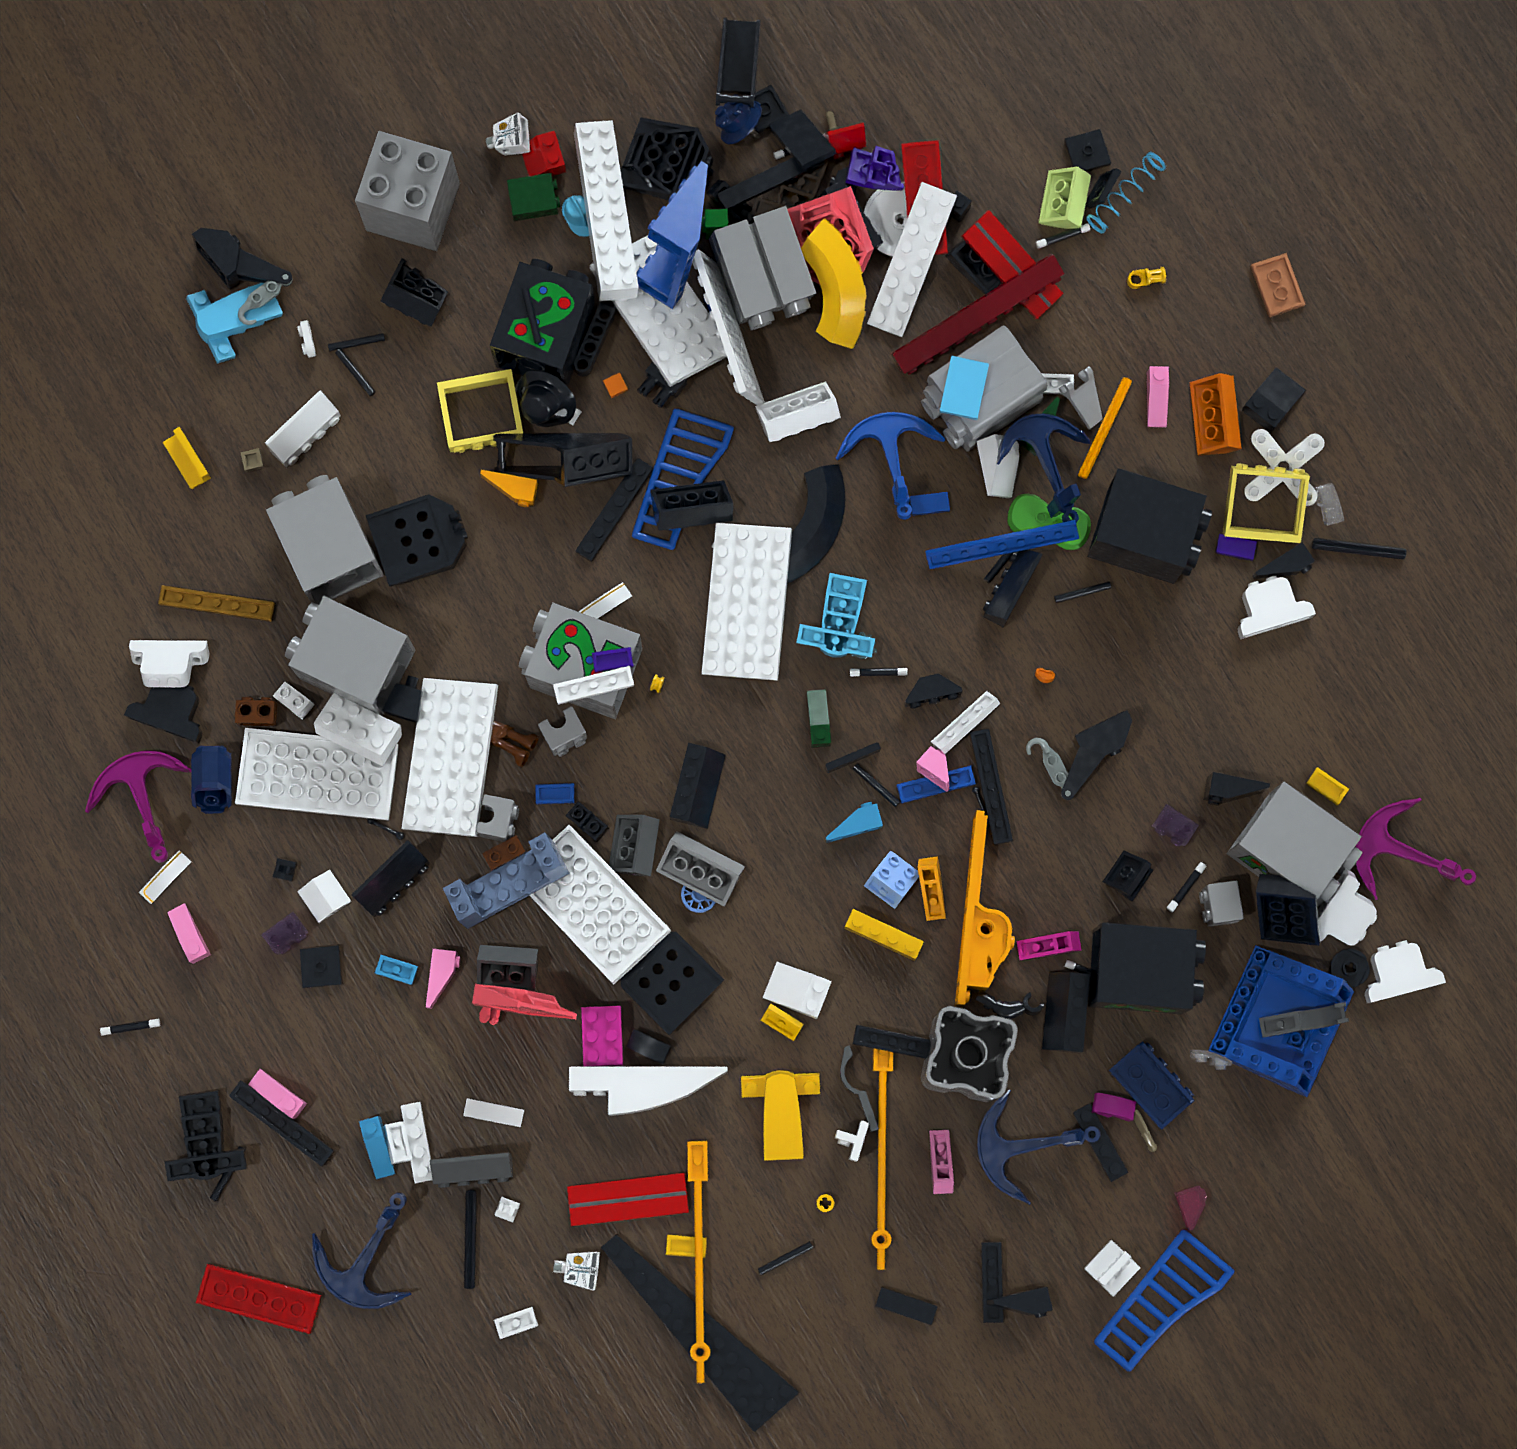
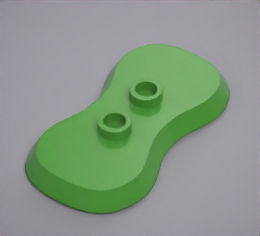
M1022 494L1017 496L1010 506L1008 525L1013 532L1058 524L1063 522L1062 515L1064 513L1051 518L1047 510L1048 503L1036 495ZM1073 507L1072 510L1076 511L1079 516V520L1076 523L1079 539L1057 543L1059 547L1066 550L1081 548L1086 543L1090 534L1091 521L1089 516L1083 510Z

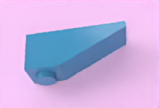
M872 802L861 804V808H858L826 837V843L881 829L883 824L877 804L872 805Z
M377 1116L359 1121L376 1179L396 1174L394 1166L391 1164L381 1117Z

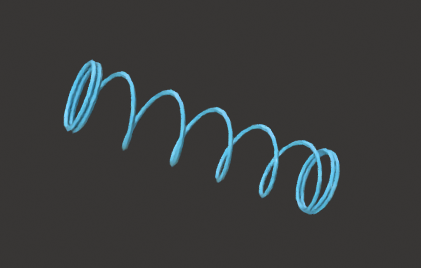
M1148 152L1143 158L1144 169L1133 168L1131 170L1133 182L1129 180L1120 181L1119 188L1122 194L1116 192L1109 193L1108 203L1110 207L1100 204L1096 207L1097 217L1092 214L1087 216V221L1093 229L1099 233H1104L1106 228L1108 229V226L1102 222L1098 215L1097 208L1099 206H1105L1113 210L1117 216H1120L1109 201L1110 194L1120 195L1129 204H1132L1122 192V182H1130L1143 192V189L1136 184L1133 178V170H1142L1155 180V177L1145 167L1144 159L1146 157L1149 163L1157 170L1164 171L1166 169L1165 163L1158 155ZM1151 158L1158 160L1163 168L1157 166ZM1090 218L1094 219L1103 230L1094 225Z

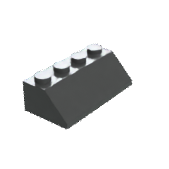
M512 1153L429 1160L433 1184H438V1188L450 1187V1183L458 1182V1186L470 1185V1181H477L478 1184H487L489 1179H497V1182H508L509 1178L513 1177Z

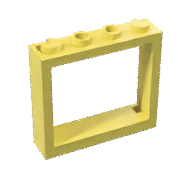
M511 369L437 383L450 452L463 453L466 449L480 450L488 445L496 447V441L493 440V435L495 434L454 441L445 396L448 393L508 383L517 429L495 434L524 433Z
M1237 463L1236 466H1231L1223 526L1224 536L1301 543L1309 474L1304 469L1297 468L1293 471H1286L1284 467H1275L1273 470L1267 469V466L1256 465L1255 468H1250L1247 464ZM1237 474L1300 479L1293 532L1231 526Z

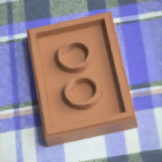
M1287 253L1251 264V270L1269 317L1305 306Z

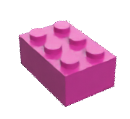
M621 1006L581 1007L583 1067L624 1066Z

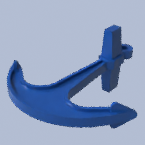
M900 412L880 413L864 419L851 429L842 442L836 459L839 460L864 438L878 440L883 447L893 479L892 494L894 504L897 506V516L900 519L906 520L911 517L912 508L908 504L910 498L904 477L901 476L897 438L901 433L909 430L944 442L945 438L930 424L911 414Z

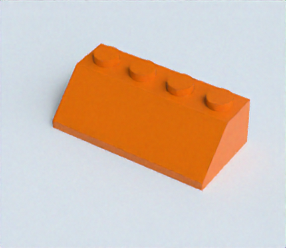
M1218 373L1190 382L1197 455L1226 454L1242 449L1234 376Z

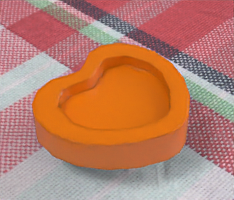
M1043 668L1036 669L1035 676L1039 681L1043 683L1054 681L1055 673L1053 671Z

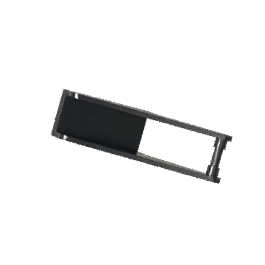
M723 18L716 106H720V103L727 104V102L750 105V108H754L760 39V20L758 19L757 22ZM721 93L751 94V95L731 96V95H728V94H721Z
M508 433L493 435V440L496 441V447L498 448L497 467L494 468V472L554 480L564 487L633 474L632 438L626 434ZM506 443L555 448L561 453V466H507L505 460Z

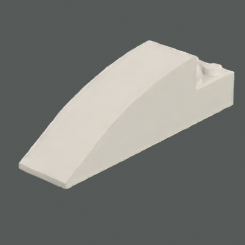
M569 1067V1091L573 1092L575 1096H586V1092H593L594 1096H606V1092H609L608 1115L632 1114L661 1107L688 1097L726 1074L727 1067Z

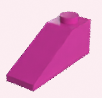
M1068 931L1017 941L1019 960L1082 951L1079 931Z

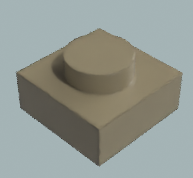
M259 448L241 452L245 472L264 468Z

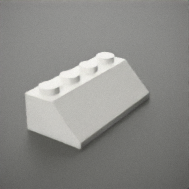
M826 382L755 406L769 442L779 441L783 437L796 435L803 430L813 429L818 425L826 422L830 423L835 419L841 418L836 398Z
M319 391L278 429L265 444L285 467L291 466L296 463L298 456L302 452L305 453L312 447V443L316 439L319 440L325 435L326 430L330 426L333 427L338 423L341 415L328 398Z

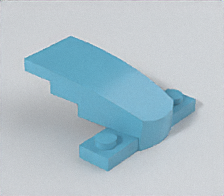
M264 283L235 292L212 304L205 290L187 295L186 299L196 318L197 331L200 337L208 343L217 364L234 359L236 356L227 336L245 333L246 329L263 325L265 321L282 317L283 312L275 297L264 306L248 310L244 314L246 320L256 319V323L245 325L240 322L238 318L239 308L246 302L250 293Z
M830 573L823 610L822 628L800 624L796 643L819 647L820 651L831 657H843L850 653L872 658L875 638L854 634L867 580Z

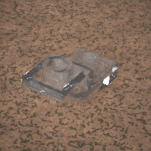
M1333 483L1315 487L1314 489L1317 492L1316 502L1317 506L1321 507L1324 525L1344 521L1342 507Z
M1203 1050L1190 1051V1059H1195V1062H1207V1058H1209V1066H1215V1070H1227V1066L1232 1065L1231 1060L1219 1054Z

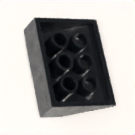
M407 840L351 895L373 917L381 916L387 910L386 906L391 901L394 903L401 896L400 892L404 888L408 889L415 883L414 878L419 874L423 875L429 869L428 865L430 862Z
M1260 874L1256 889L1261 940L1319 946L1320 937L1316 895L1279 875Z

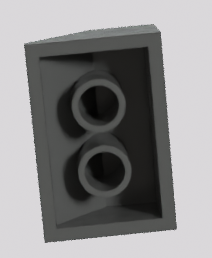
M617 815L609 866L616 873L651 876L660 819L645 815Z
M480 945L477 957V984L535 992L538 949Z

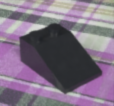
M964 239L945 255L953 266L984 294L992 291L1002 283Z
M1276 367L1247 401L1241 411L1272 433L1306 390Z
M1213 772L1207 777L1203 800L1208 801L1210 805L1219 806V803L1223 804L1263 793L1270 788V783Z

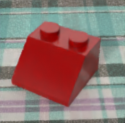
M864 123L829 131L823 135L835 148L836 155L833 156L834 159L845 157L844 153L852 152L853 148L862 150L866 147Z
M555 130L537 135L529 141L530 152L522 153L528 176L551 173V176L566 173L565 163Z

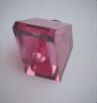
M1200 1185L1175 1192L1187 1231L1194 1229L1206 1205L1205 1200H1207L1204 1188L1201 1189Z

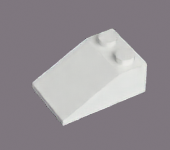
M994 434L978 440L977 446L987 495L1011 498L1020 457L1018 442L1015 441L1009 453L998 465L996 464L998 449L1003 435Z
M776 962L763 998L817 1019L832 981Z

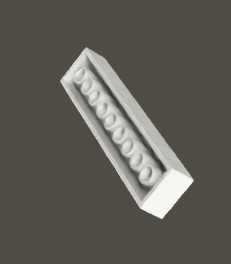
M613 121L576 123L574 138L599 301L637 298L639 287Z

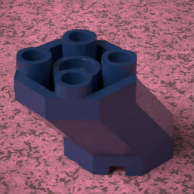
M199 746L192 754V806L196 809L197 806L200 807L201 811L205 814L222 813L225 807L228 806L229 808L232 805L231 753L227 752V748L224 746Z

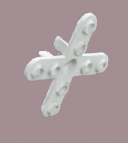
M1258 429L1251 436L1252 444L1270 465L1267 469L1273 470L1282 461H1286L1289 464V469L1286 467V471H1293L1295 468L1299 469L1324 447V439L1319 434H1310L1285 454L1266 430ZM1258 476L1245 487L1244 493L1250 501H1258L1283 481L1298 499L1300 479ZM1310 483L1308 485L1306 506L1314 504L1317 500V492Z

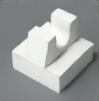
M501 1197L495 1216L514 1222L520 1203Z

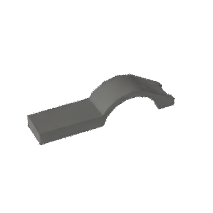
M1346 1002L1323 1008L1259 1018L1262 1037L1266 1038L1298 1031L1319 1029L1349 1022V1018H1346L1344 1010Z
M846 1046L843 1051L840 1067L841 1081L847 1090L858 1095L867 1123H869L870 1132L879 1130L866 1091L852 1088L846 1080L845 1065L853 1056L850 1046Z

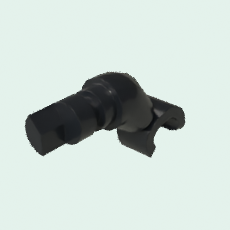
M981 990L976 998L977 1001L984 1004V1008L988 1010L990 1008L993 1009V1013L997 1014V1017L1010 1020L1022 1015L1023 1011L1027 1015H1037L1044 1007V1003H1040L1036 1008L1028 1005L1027 1001L1031 998L1030 992L1025 995L1022 1002L1019 1000L1011 1002L1006 1000L1004 1002L1001 1000L996 1001L994 1000L995 997Z

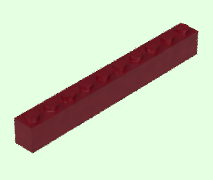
M1049 254L892 352L891 356L903 374L908 373L909 375L918 369L917 366L921 363L925 365L934 359L933 356L937 353L941 355L950 349L949 346L953 343L957 345L966 339L965 336L969 333L973 335L982 329L981 326L985 323L989 325L998 319L997 316L1001 313L1005 315L1014 309L1013 306L1017 303L1021 305L1027 302L1029 296L1033 293L1036 295L1040 294L1049 283L1052 285L1056 284L1061 280L1064 272L1055 256Z

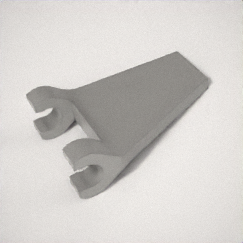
M1087 367L1078 373L1079 378L1085 383L1074 390L1073 384L1069 381L1067 384L1062 385L1059 391L1070 400L1087 428L1091 429L1103 418L1093 371L1090 367Z

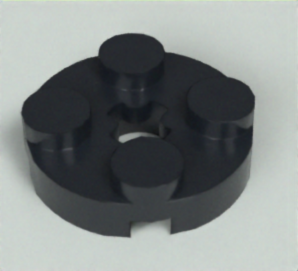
M1356 949L1342 950L1335 954L1330 962V974L1344 979L1351 988L1364 983L1370 973L1366 956ZM1352 963V968L1355 970L1354 972L1347 973L1345 965Z

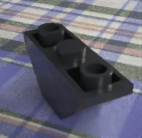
M940 674L920 677L904 704L905 707L910 706V709L921 707V704L929 702V705L939 703L940 699L944 698L954 700L959 698L958 695H961L962 688Z

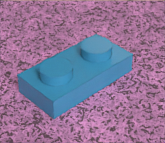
M381 955L375 974L413 985L418 966Z

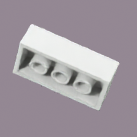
M335 693L332 694L314 722L316 734L382 766L402 736L401 725Z

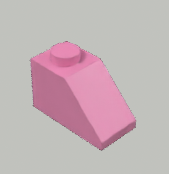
M930 746L916 762L917 771L948 792L949 777L946 756L941 750H936Z

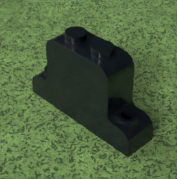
M188 685L175 688L151 687L145 704L139 702L128 705L124 716L128 719L198 744L202 738L200 725L192 722L199 704V697L193 692L194 688Z

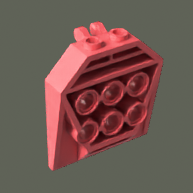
M851 186L787 209L800 247H802L808 237L807 230L812 233L825 218L840 231L846 243L847 240L851 242V251L856 261H859L862 273L865 271L874 248ZM839 219L843 220L844 226L840 225ZM805 260L812 281L820 285L816 273Z
M475 984L472 1004L483 1007L479 1013V1019L482 1023H486L489 1020L491 1025L497 1024L500 1011L565 1019H576L577 1013L560 1007L556 998L552 995L523 989Z

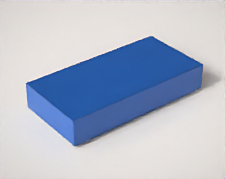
M948 492L910 496L912 516L950 512Z
M574 783L535 785L536 805L575 803Z

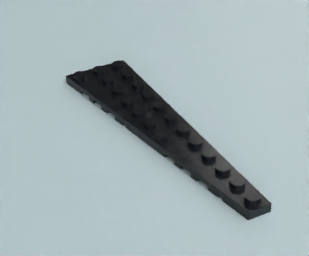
M613 1236L601 1247L602 1250L690 1354L691 1347L696 1343V1303L619 1236ZM704 1310V1343L710 1348V1356L704 1361V1373L753 1432H755L799 1394V1391ZM702 1348L697 1349L696 1354L698 1356H702L704 1354V1350Z

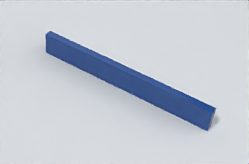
M1072 520L926 550V557L929 568L934 569L1079 539L1076 521Z

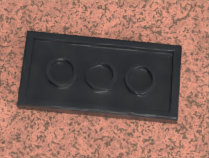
M801 109L769 124L770 131L803 170L836 155L835 148Z

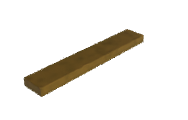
M163 585L161 586L158 602L162 606L272 622L275 602Z

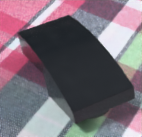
M579 801L565 815L596 842L609 829L604 822Z
M637 1029L633 1030L626 1045L627 1048L661 1064L665 1063L672 1047Z

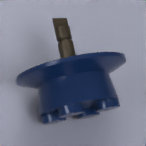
M754 101V108H750V105H742V103L727 102V104L725 103L716 109V125L722 129L721 139L725 144H735L744 139L748 134L755 141L761 137L754 130L762 112L761 105L757 101Z

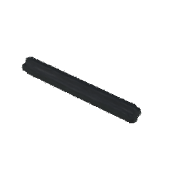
M1314 538L1312 541V548L1318 550L1394 559H1405L1407 553L1404 548Z
M466 1190L465 1289L475 1288L476 1190Z

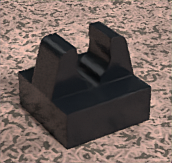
M277 858L273 878L292 882L297 863Z

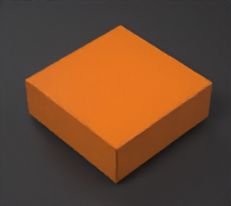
M620 372L603 380L611 398L628 391Z

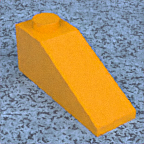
M481 470V477L512 501L518 503V506H534L538 488L536 479Z
M938 856L919 859L918 873L926 920L946 919Z

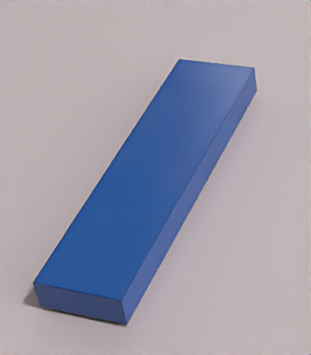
M971 766L948 771V792L976 785ZM926 777L896 785L901 804L946 793L945 790Z

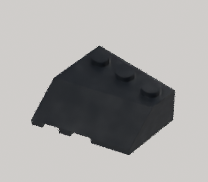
M401 258L380 301L385 303L386 306L394 308L404 315L410 316L420 323L431 327L448 291L433 280L423 278L417 268L411 269L406 265L407 261Z

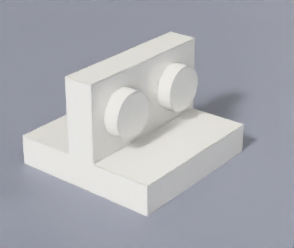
M860 1121L856 1135L840 1130L836 1131L834 1139L838 1140V1144L847 1147L853 1144L848 1160L858 1161L869 1123Z
M1110 1240L1084 1269L1114 1297L1140 1267L1131 1259V1256L1126 1251L1121 1250Z

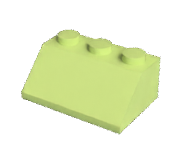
M1079 167L1050 170L1048 172L1039 224L1062 229L1081 228L1091 175Z

